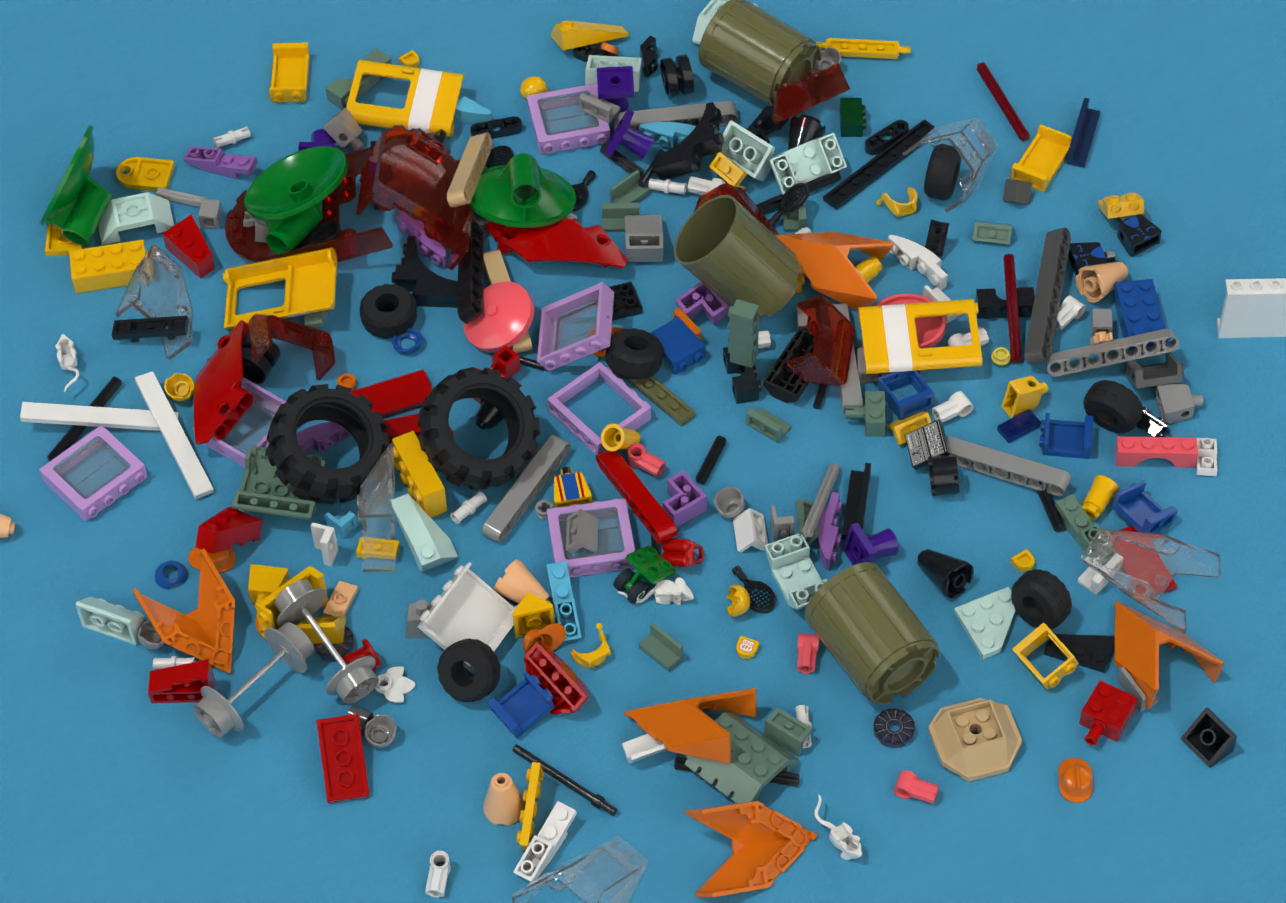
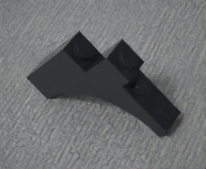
M713 102L706 104L701 120L683 141L668 151L655 156L653 170L660 180L700 171L701 162L703 161L702 157L722 152L724 137L722 133H719L722 114Z
M408 236L407 244L403 245L405 258L401 259V265H396L395 272H392V283L412 292L416 306L458 308V281L446 279L428 269L417 254L415 236Z

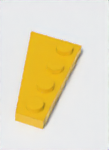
M532 762L531 769L528 768L526 774V781H529L528 789H524L523 802H526L525 810H521L520 822L523 825L522 831L518 830L517 843H519L522 851H526L533 838L535 823L532 822V819L536 818L538 811V802L535 800L540 798L541 781L544 779L541 763Z

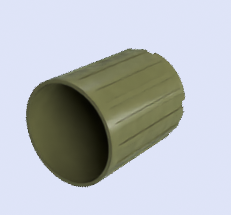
M729 0L715 13L706 27L700 42L698 56L699 62L704 68L771 106L781 105L783 109H789L787 105L790 103L797 104L814 82L819 70L816 68L817 60L821 61L822 53L814 40L749 1Z
M730 195L715 197L699 207L685 222L675 241L674 256L677 262L729 306H734L736 299L759 305V320H761V316L767 315L770 317L783 308L792 298L800 284L797 282L799 274L802 275V266L796 257L797 255Z
M859 563L842 570L817 590L806 607V622L863 695L876 704L893 702L891 698L898 694L902 698L926 681L938 665L935 662L936 657L940 658L941 655L937 648L938 643L875 563Z

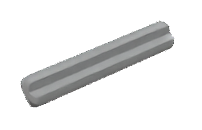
M158 187L155 193L156 196L170 201L198 207L201 206L202 199L208 200L207 197Z

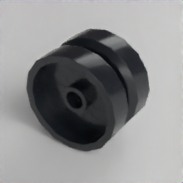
M686 54L676 56L675 63L671 57L660 60L662 81L668 98L678 96L679 90L684 95L694 92L692 68Z

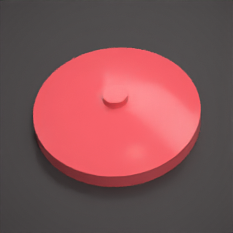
M498 282L483 289V313L469 324L463 323L467 339L477 349L485 352H498L505 345L507 347L513 346L525 335L532 323L534 316L532 297L521 285L514 282Z
M898 294L883 299L875 306L934 301L916 294ZM945 316L919 317L915 319L919 348H932L940 342L946 330Z

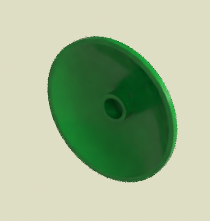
M91 125L88 126L39 223L44 226L45 222H48L62 229L61 234L66 239L82 246L89 244L112 198L106 189L89 177L94 159L93 126Z
M317 146L290 154L263 171L248 188L244 199L245 207L251 216L264 220L270 231L265 236V240L270 249L282 257L288 256L322 221V200L337 188L348 169L347 158L338 148Z
M521 153L513 156L507 165L490 167L483 170L472 200L468 205L478 215L494 223L511 227L533 228L557 223L570 215L575 207L576 194L571 184L563 177L540 168L537 160L532 155Z

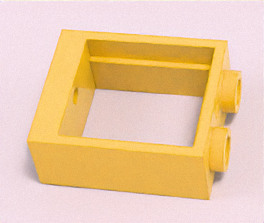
M1044 622L1012 648L1016 656L1046 690L1057 686L1061 681L1060 679L1066 674H1071L1079 664L1074 655ZM1050 639L1067 657V660L1044 679L1026 657L1046 640Z

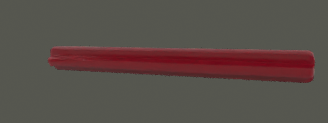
M986 63L977 64V71L1020 140H1028L1029 132Z
M1005 254L1003 260L1011 362L1019 363L1022 360L1015 262L1013 254Z

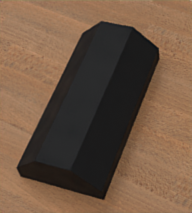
M799 328L763 380L764 388L772 397L782 402L798 401L833 348V342Z

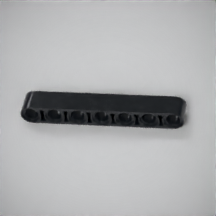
M472 223L458 235L457 313L460 320L465 324H469L483 313V231L476 223Z

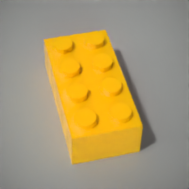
M144 239L69 251L71 278L75 293L150 282Z
M414 431L393 438V447L390 448L394 458L392 459V464L396 471H400L401 474L399 475L403 485L407 484L408 494L415 499L416 503L430 518L447 512L445 488L434 467L428 461L429 458L425 451L421 450L419 440Z

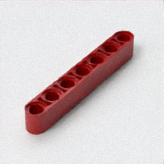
M606 450L595 456L601 471L622 498H626V503L659 544L678 535L674 522L617 450Z

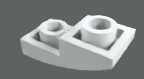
M1197 438L1198 457L1196 461V474L1217 476V440Z

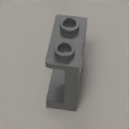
M1171 352L1166 353L1165 363L1140 366L1135 360L1125 362V376L1136 389L1182 382L1181 375L1184 374L1183 364Z

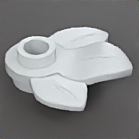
M396 666L388 669L385 674L377 676L379 683L375 687V691L384 694L385 698L390 702L401 703L404 702L403 694L413 690L415 682L403 677L404 667Z

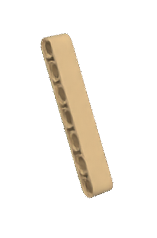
M488 132L469 138L447 192V200L451 208L469 204L472 200L493 146L491 135Z
M500 250L483 253V267L489 285L504 281L511 282ZM528 331L516 344L511 346L514 352L521 353L532 350Z

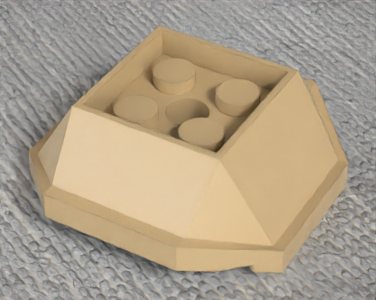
M983 698L940 708L928 726V732L941 765L949 771L960 775L967 782L1008 772L1022 745V738L1008 705Z

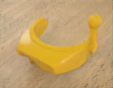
M907 188L909 203H898L892 200L885 192L876 201V205L880 206L884 201L896 217L913 214L916 212L917 192L914 188Z
M602 623L596 624V628L599 631L598 637L602 642L598 649L590 653H578L574 649L571 650L570 655L578 665L585 668H594V666L600 665L607 655H611L610 647L602 630Z

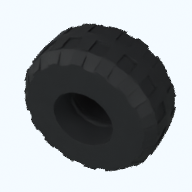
M939 144L933 149L924 181V193L928 197L944 201L951 198L958 179L962 153L957 147Z
M383 284L374 287L365 294L360 302L362 324L369 333L384 339L393 338L394 335L399 337L405 334L408 328L414 326L417 319V307L414 296L406 288L395 284Z
M636 328L623 329L611 336L610 347H607L605 352L606 363L614 373L621 377L637 380L649 378L659 371L662 365L664 348L659 339L652 333Z
M1102 380L1095 382L1084 397L1083 404L1086 414L1093 416V422L1110 432L1118 434L1130 432L1136 427L1143 415L1142 402L1139 400V397L1132 390L1116 381Z
M1042 569L1029 570L1013 584L1011 589L1012 604L1021 618L1032 627L1037 628L1044 622L1051 630L1055 627L1057 628L1070 615L1072 599L1070 598L1069 590H1067L1065 584L1057 576L1050 572L1043 571Z
M469 638L453 643L444 650L437 666L438 678L446 693L452 696V698L466 703L475 702L488 696L497 687L501 676L500 663L496 653H494L489 645L478 639ZM464 661L473 667L475 673L474 680L466 675L463 667Z

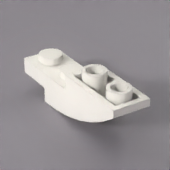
M895 235L888 236L889 242H895L889 253L896 256L903 266H906L910 271L917 268L921 274H924L940 290L947 287L948 275L941 269V259L911 240Z
M557 801L537 836L534 835L513 873L533 883L562 845L577 811Z

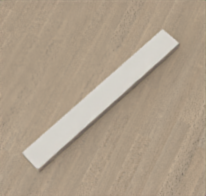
M153 371L135 377V382L195 500L214 493V489Z
M22 402L20 422L94 427L102 425L109 428L160 431L150 410ZM174 412L179 421V412Z

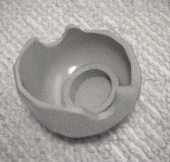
M827 47L821 51L822 58L821 61L817 60L816 68L819 69L818 72L820 74L831 75L838 70L841 64V54L837 49Z
M729 486L717 492L714 497V504L721 516L733 518L743 512L745 499L740 489Z
M150 620L145 621L139 627L138 639L146 649L157 650L165 645Z
M377 714L365 726V739L367 743L375 748L387 747L395 739L397 726L394 719L388 715Z

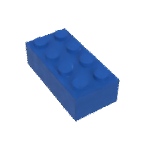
M1153 279L1115 282L1113 300L1123 338L1166 329ZM1149 342L1146 346L1150 347L1154 342ZM1130 346L1127 348V351L1133 350L1135 346Z

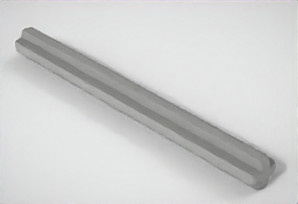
M837 463L830 464L802 528L801 533H803L804 538H811L840 471Z

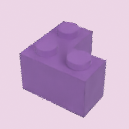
M699 282L675 299L676 307H680L690 319L703 311L715 325L728 316V305L702 282Z
M684 470L667 479V491L671 498L663 502V509L674 522L676 528L707 510V496Z

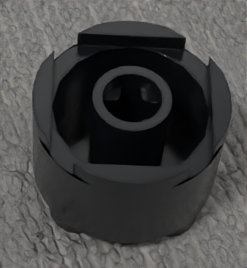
M956 454L928 457L932 496L960 493Z

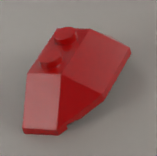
M538 641L525 654V672L530 676L534 674L541 682L540 687L543 690L547 688L554 697L552 701L555 707L550 713L552 715L576 713L589 698L587 686L559 656Z

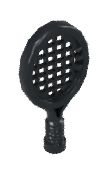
M508 146L493 148L486 162L487 167L507 165L514 156L513 150Z
M592 170L588 171L582 183L571 185L574 191L577 192L575 194L576 202H578L575 203L573 211L581 209L588 201L589 193L586 187L596 176V173Z
M798 183L790 187L782 196L779 211L771 219H768L766 223L773 228L782 215L794 212L803 206L809 196V187L804 183Z
M332 220L316 226L309 235V242L300 249H297L294 252L295 255L306 253L312 247L324 246L334 241L341 232L340 224Z
M739 565L732 569V573L743 582L744 588L751 594L749 595L750 601H752L750 609L758 613L770 612L776 604L773 590L763 582L749 580Z

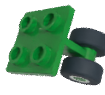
M648 545L626 555L625 559L637 571L634 573L629 568L625 569L617 576L613 586L621 592L627 590V600L635 604L649 590V586L642 581L644 577L650 583L655 584L675 575L677 571L658 554L656 549Z

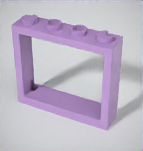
M601 362L547 398L548 411L595 455L606 451L601 443V437L599 438L563 404L599 378L637 411L618 424L619 426L635 431L651 420V406L649 403L638 397L635 390L628 388L621 378H617L609 367H605Z

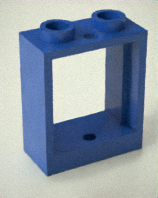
M917 370L892 372L878 378V391H885V401L899 420L935 407L934 392ZM911 383L918 393L898 401L891 391Z

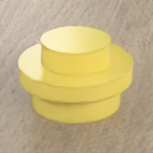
M999 347L992 352L991 359L996 365L1003 366L1010 362L1011 355L1006 348Z

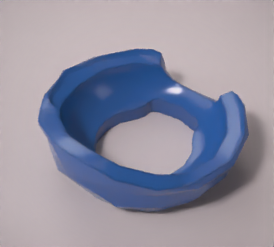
M408 328L405 334L399 337L394 335L392 338L394 349L401 354L416 352L420 349L423 341L422 334L412 328ZM408 338L415 342V346L403 349L400 341Z
M173 560L160 564L155 572V582L158 586L167 590L173 585L185 583L188 577L186 567L180 562ZM168 566H175L178 569V577L174 580H168L164 577L163 570Z

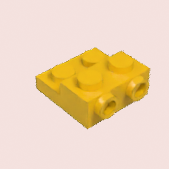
M1133 192L1122 196L1111 195L1098 200V208L1108 219L1144 214V199L1139 194Z

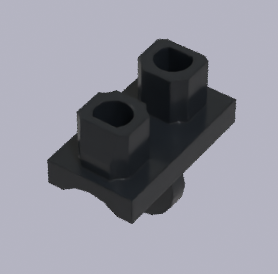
M933 219L930 221L925 248L937 256H943L950 223Z

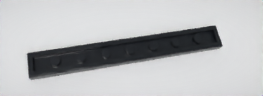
M925 119L824 195L823 201L835 210H838L933 137L938 129Z

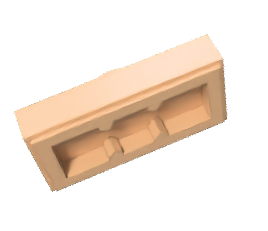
M339 581L323 611V616H345L358 592V586Z

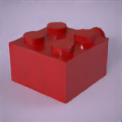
M1099 680L1081 711L1079 724L1090 729L1084 738L1085 742L1095 746L1101 735L1118 742L1136 710L1138 698Z

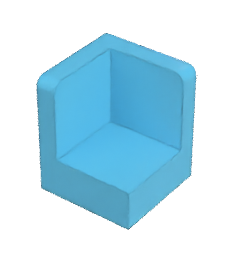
M351 511L346 515L340 512L335 517L329 512L325 514L327 526L333 527L335 532L342 538L358 527L356 515Z

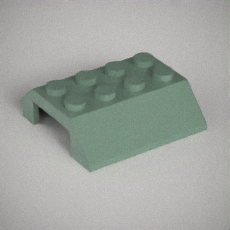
M253 445L252 451L247 450L245 473L240 491L236 490L232 508L312 520L316 516L319 505L317 498L308 496L307 500L293 493L295 488L292 485L284 486L275 474L277 467L271 466L269 463L268 455H266L267 447ZM309 454V459L326 467L322 455Z
M723 712L714 721L731 734L730 764L685 755L687 760L684 765L695 773H698L702 768L699 773L701 778L711 785H714L718 780L715 786L716 789L728 798L735 792L731 800L735 803L758 801L763 787L780 772L789 773L800 760L736 713Z

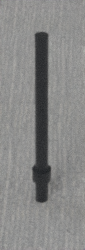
M518 744L514 746L512 750L514 753L531 764L532 762L541 763L545 773L589 800L591 805L597 809L601 808L612 816L617 813L618 809L606 802L605 798L601 795H595Z

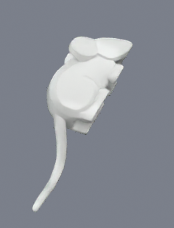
M62 334L55 345L60 367L63 370L76 372L74 379L65 386L64 392H66L67 388L78 379L79 371L76 369L78 362L77 352L73 346L74 343L65 334Z
M677 578L675 582L664 579L657 582L655 587L644 598L637 600L636 603H642L654 594L658 604H670L672 601L674 604L680 605L681 600H693L694 595L682 578ZM618 591L619 594H622L628 598V595L626 593Z
M818 795L819 801L814 811L815 818L819 823L831 829L830 841L837 849L842 851L840 854L841 858L850 860L861 857L860 837L852 834L853 830L848 824L843 822L840 826L836 827L818 816L822 801L821 796Z

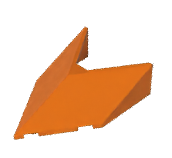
M839 232L775 235L797 255L796 257L802 266V275L805 274L814 290L840 303H847L848 307L857 311L858 307L871 306L877 299L875 292L847 256L849 250L859 249L882 261L895 242Z
M205 549L200 550L201 565L198 608L187 615L140 594L136 588L132 589L135 598L163 643L199 660L209 659L212 666L231 674L235 599Z
M1115 600L1114 663L1119 669L1124 667L1145 694V706L1147 709L1152 707L1159 689V646L1166 643L1170 649H1173L1176 645L1184 648L1183 652L1185 654L1191 652L1213 683L1217 682L1224 665L1221 659L1183 632Z
M757 688L684 699L624 711V715L629 719L633 718L636 720L637 725L656 741L660 740L663 742L664 747L670 752L730 764L731 734L702 712V710L709 708L710 712L714 713L717 709L756 717Z
M759 801L685 810V815L731 839L732 855L695 892L696 897H719L769 888L774 883L775 878L797 859L805 850L807 844L813 841L818 834L803 828L802 825L781 813L769 809Z

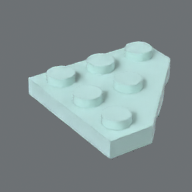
M1009 587L954 608V614L982 660L1002 651L1005 638L1016 612L1011 601L1012 597Z

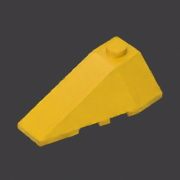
M563 21L560 24H555L550 35L564 51L627 37L629 33L623 26Z

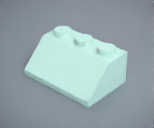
M589 55L585 69V85L597 83V68L633 66L634 92H639L642 58Z
M730 120L723 133L724 143L721 153L725 154L748 175L757 180L764 181L772 168L769 159L774 157L775 147Z
M88 597L76 602L75 605L82 627L137 645L139 642L138 629L146 621L145 615L141 612L125 609L118 604L113 605L101 598Z

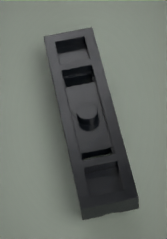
M186 315L114 320L112 338L113 340L130 339L132 342H139V338L166 336L168 340L176 339L175 336L187 335L189 318Z

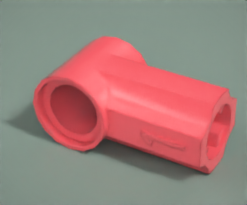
M634 443L629 446L628 464L634 469L640 468L656 478L663 473L666 466L665 461L645 451L642 444Z
M799 633L797 671H800L802 674L815 672L816 653H818L819 637L816 634Z
M901 771L893 792L903 799L913 797L933 804L937 797L939 785L918 779L917 775L910 771Z

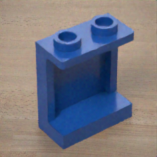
M679 317L651 332L662 343L664 348L663 357L671 364L674 375L685 371L688 367L701 362L705 358V345Z
M1046 413L1045 420H1041L1040 431L1044 432V435H1040L1039 447H1043V455L1090 459L1093 416L1085 415L1084 422L1050 420V413Z
M1141 481L1137 484H1132L1125 490L1118 491L1114 496L1115 500L1112 508L1146 538L1170 526L1178 510L1173 505L1166 509L1159 506L1144 492L1147 483Z
M527 672L523 673L525 679L500 700L496 701L493 697L487 702L491 711L516 739L555 707L552 701L554 697L547 688L543 690L540 687L541 682L534 674L530 676Z

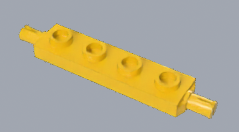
M827 38L825 42H816L820 49L825 50L827 47L835 48L843 57L897 59L900 53L910 54L911 46H900L898 41Z

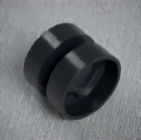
M248 333L242 342L243 376L255 384L265 382L271 372V368L274 367L281 355L278 346L262 334Z

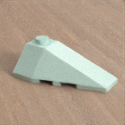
M409 494L390 500L392 509L420 572L458 558L450 538Z

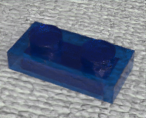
M1028 409L998 425L997 431L1009 444L1039 428L1041 421Z

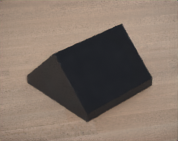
M1206 707L1180 739L1209 767H1212L1233 752L1237 735Z

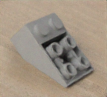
M625 215V256L628 262H663L662 215Z

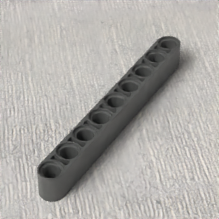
M1065 227L1049 231L1046 234L1025 348V359L1029 365L1050 360L1071 242L1070 232Z

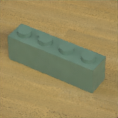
M736 299L734 306H730L728 311V317H730L728 329L730 330L728 335L730 362L752 368L758 355L759 305Z

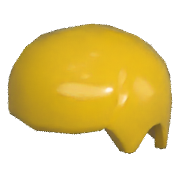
M537 76L526 78L520 87V93L526 99L528 95L549 92L545 81Z
M174 373L173 376L165 380L164 389L167 396L173 401L184 402L194 394L195 384L190 376Z
M738 584L731 585L727 598L732 603L727 607V611L731 617H737L748 611L751 601L748 591L743 586Z

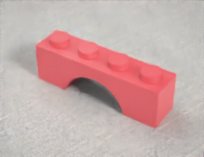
M1117 436L1115 445V464L1122 467H1136L1143 460L1163 458L1171 461L1175 467L1195 468L1198 457L1197 438Z

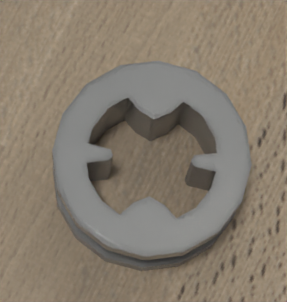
M541 500L535 506L536 516L541 520H547V512H542V509H552L553 505L550 501Z

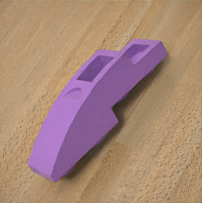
M190 146L183 158L185 162L194 167L229 178H238L240 174L251 175L258 163L256 157L224 154L222 149Z
M401 211L397 215V226L400 231L410 236H415L419 252L423 256L432 259L434 264L446 269L448 267L446 252L437 232L422 217L414 220Z
M325 422L297 432V440L306 455L310 454L314 449L320 454L330 449L339 441L345 440L351 434L337 423Z
M834 492L831 494L828 508L824 507L818 521L820 533L817 537L818 553L825 570L828 571L830 570L831 563L835 564L837 552H835V548L840 547L842 536L838 535L839 527H837L838 518H836V515L841 513L843 502H839L840 494Z

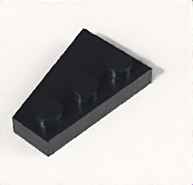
M1055 634L1074 655L1079 666L1102 673L1105 672L1114 646V636ZM1049 639L1044 655L1066 661L1067 657Z

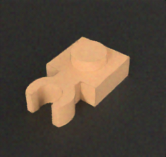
M1106 331L1095 333V336L1090 338V345L1112 341V332L1107 334Z

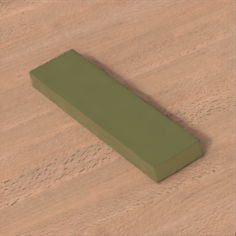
M653 376L640 380L628 379V382L681 427L695 417L693 409Z

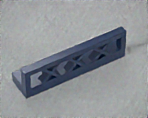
M1084 98L1067 158L1068 165L1085 168L1101 112L1088 109L1089 98Z

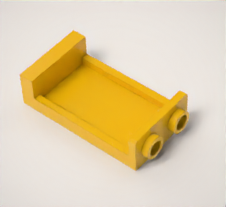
M308 42L273 43L271 87L269 88L270 101L306 102L310 61Z
M1040 124L1037 135L1019 163L1013 164L1010 179L1031 182V188L1044 193L1068 155L1072 136Z
M308 566L256 604L259 632L263 638H265L264 631L270 627L276 630L280 628L277 623L280 612L274 605V601L279 593L299 580H308L314 589L323 588L326 590L323 573L312 566ZM326 598L325 602L322 604V608L327 605L328 598Z

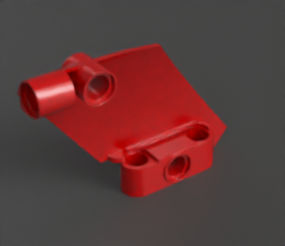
M564 218L551 225L533 228L511 227L492 221L486 224L488 232L498 241L497 249L501 253L509 254L514 251L528 262L574 261L601 264L603 267L614 266L623 269L628 262L626 256L600 225L583 228L577 220Z
M243 320L239 321L229 335L219 339L217 343L218 349L197 375L194 390V432L197 445L208 443L212 437L218 440L224 439L253 404V395L241 388V379L244 377L242 342L246 334L254 332L253 328Z

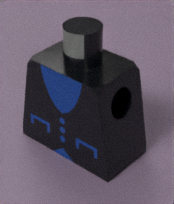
M1138 214L1132 218L1128 216L1118 217L1117 237L1130 257L1160 243L1162 230L1143 215Z
M1099 242L1070 243L1068 258L1076 276L1079 274L1078 270L1084 266L1114 262L1115 254L1113 250L1103 252Z

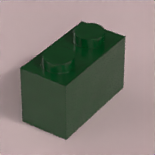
M840 98L841 137H863V129H866V118H863L866 115V106L862 105V98Z

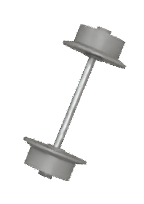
M308 580L294 582L281 591L274 601V605L280 612L277 619L278 625L281 627L286 622L296 625L307 619L342 668L328 682L326 686L327 694H338L345 704H352L363 699L379 683V678L373 671L376 664L375 658L365 656L347 665L312 617V614L325 602L327 598L326 590L323 588L314 589Z
M286 622L278 630L269 627L264 631L265 638L276 655L228 700L209 686L201 688L203 698L193 706V711L201 724L209 732L222 738L231 729L238 732L244 729L241 717L231 704L280 659L299 673H304L307 670L305 660L314 653V646L307 635L295 624Z

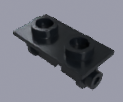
M1143 406V415L1136 426L1143 430L1148 424L1149 427L1146 429V432L1153 437H1165L1166 433L1164 431L1170 433L1167 426L1168 423L1161 417L1157 419L1152 416L1153 413Z

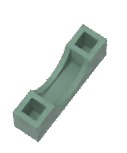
M374 49L364 57L366 61L392 64L391 58L378 49ZM363 75L357 99L384 77ZM337 78L326 87L327 100L341 110L346 108L353 79Z

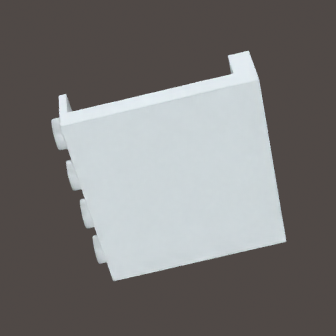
M1286 278L1225 280L1227 292L1221 318H1217L1216 322L1218 338L1286 337Z
M469 562L464 566L460 565L453 573L455 575L453 580L449 579L442 587L444 592L441 596L438 594L432 600L431 604L433 606L431 609L425 610L420 616L421 622L417 627L444 650L457 641L471 638L482 641L495 651L514 625L512 613L517 606L513 607L469 569L472 563ZM464 661L463 666L474 674L473 667Z

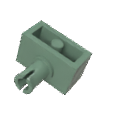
M865 391L863 407H845V419L863 418L865 420V437H885V391Z

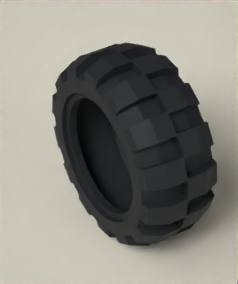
M475 367L461 369L453 375H448L432 389L425 398L423 408L420 409L417 425L421 428V433L418 435L421 450L427 451L430 457L428 461L432 464L436 473L439 470L447 475L446 480L457 486L465 484L474 490H486L490 486L498 487L510 481L525 469L526 464L533 458L538 447L536 438L540 434V419L534 417L533 410L536 409V406L531 396L527 395L525 397L519 390L522 385L511 376L508 379L500 376L501 372L499 370L487 367L483 370H477ZM465 398H478L489 402L500 411L508 427V444L502 456L494 459H479L468 455L458 447L449 429V413L454 402Z
M328 384L310 386L309 391L300 389L290 395L286 403L280 405L270 424L267 434L269 445L266 449L269 463L271 466L277 467L275 474L284 486L292 485L295 488L293 493L307 500L308 496L317 498V503L333 504L335 499H339L341 503L357 499L360 493L368 492L377 482L387 463L386 458L390 452V437L388 433H384L387 426L380 412L374 413L372 411L373 403L363 395L358 398L351 394V388L337 385L335 389H329ZM314 420H326L341 425L354 437L359 448V461L351 466L339 469L323 467L313 462L305 455L298 443L297 428Z

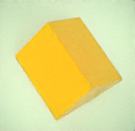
M527 592L512 613L515 638L524 637L531 629H542L549 624L555 623L553 604Z
M346 616L314 618L332 644L343 643ZM307 619L296 624L307 635L313 645L314 643L317 645L324 644Z

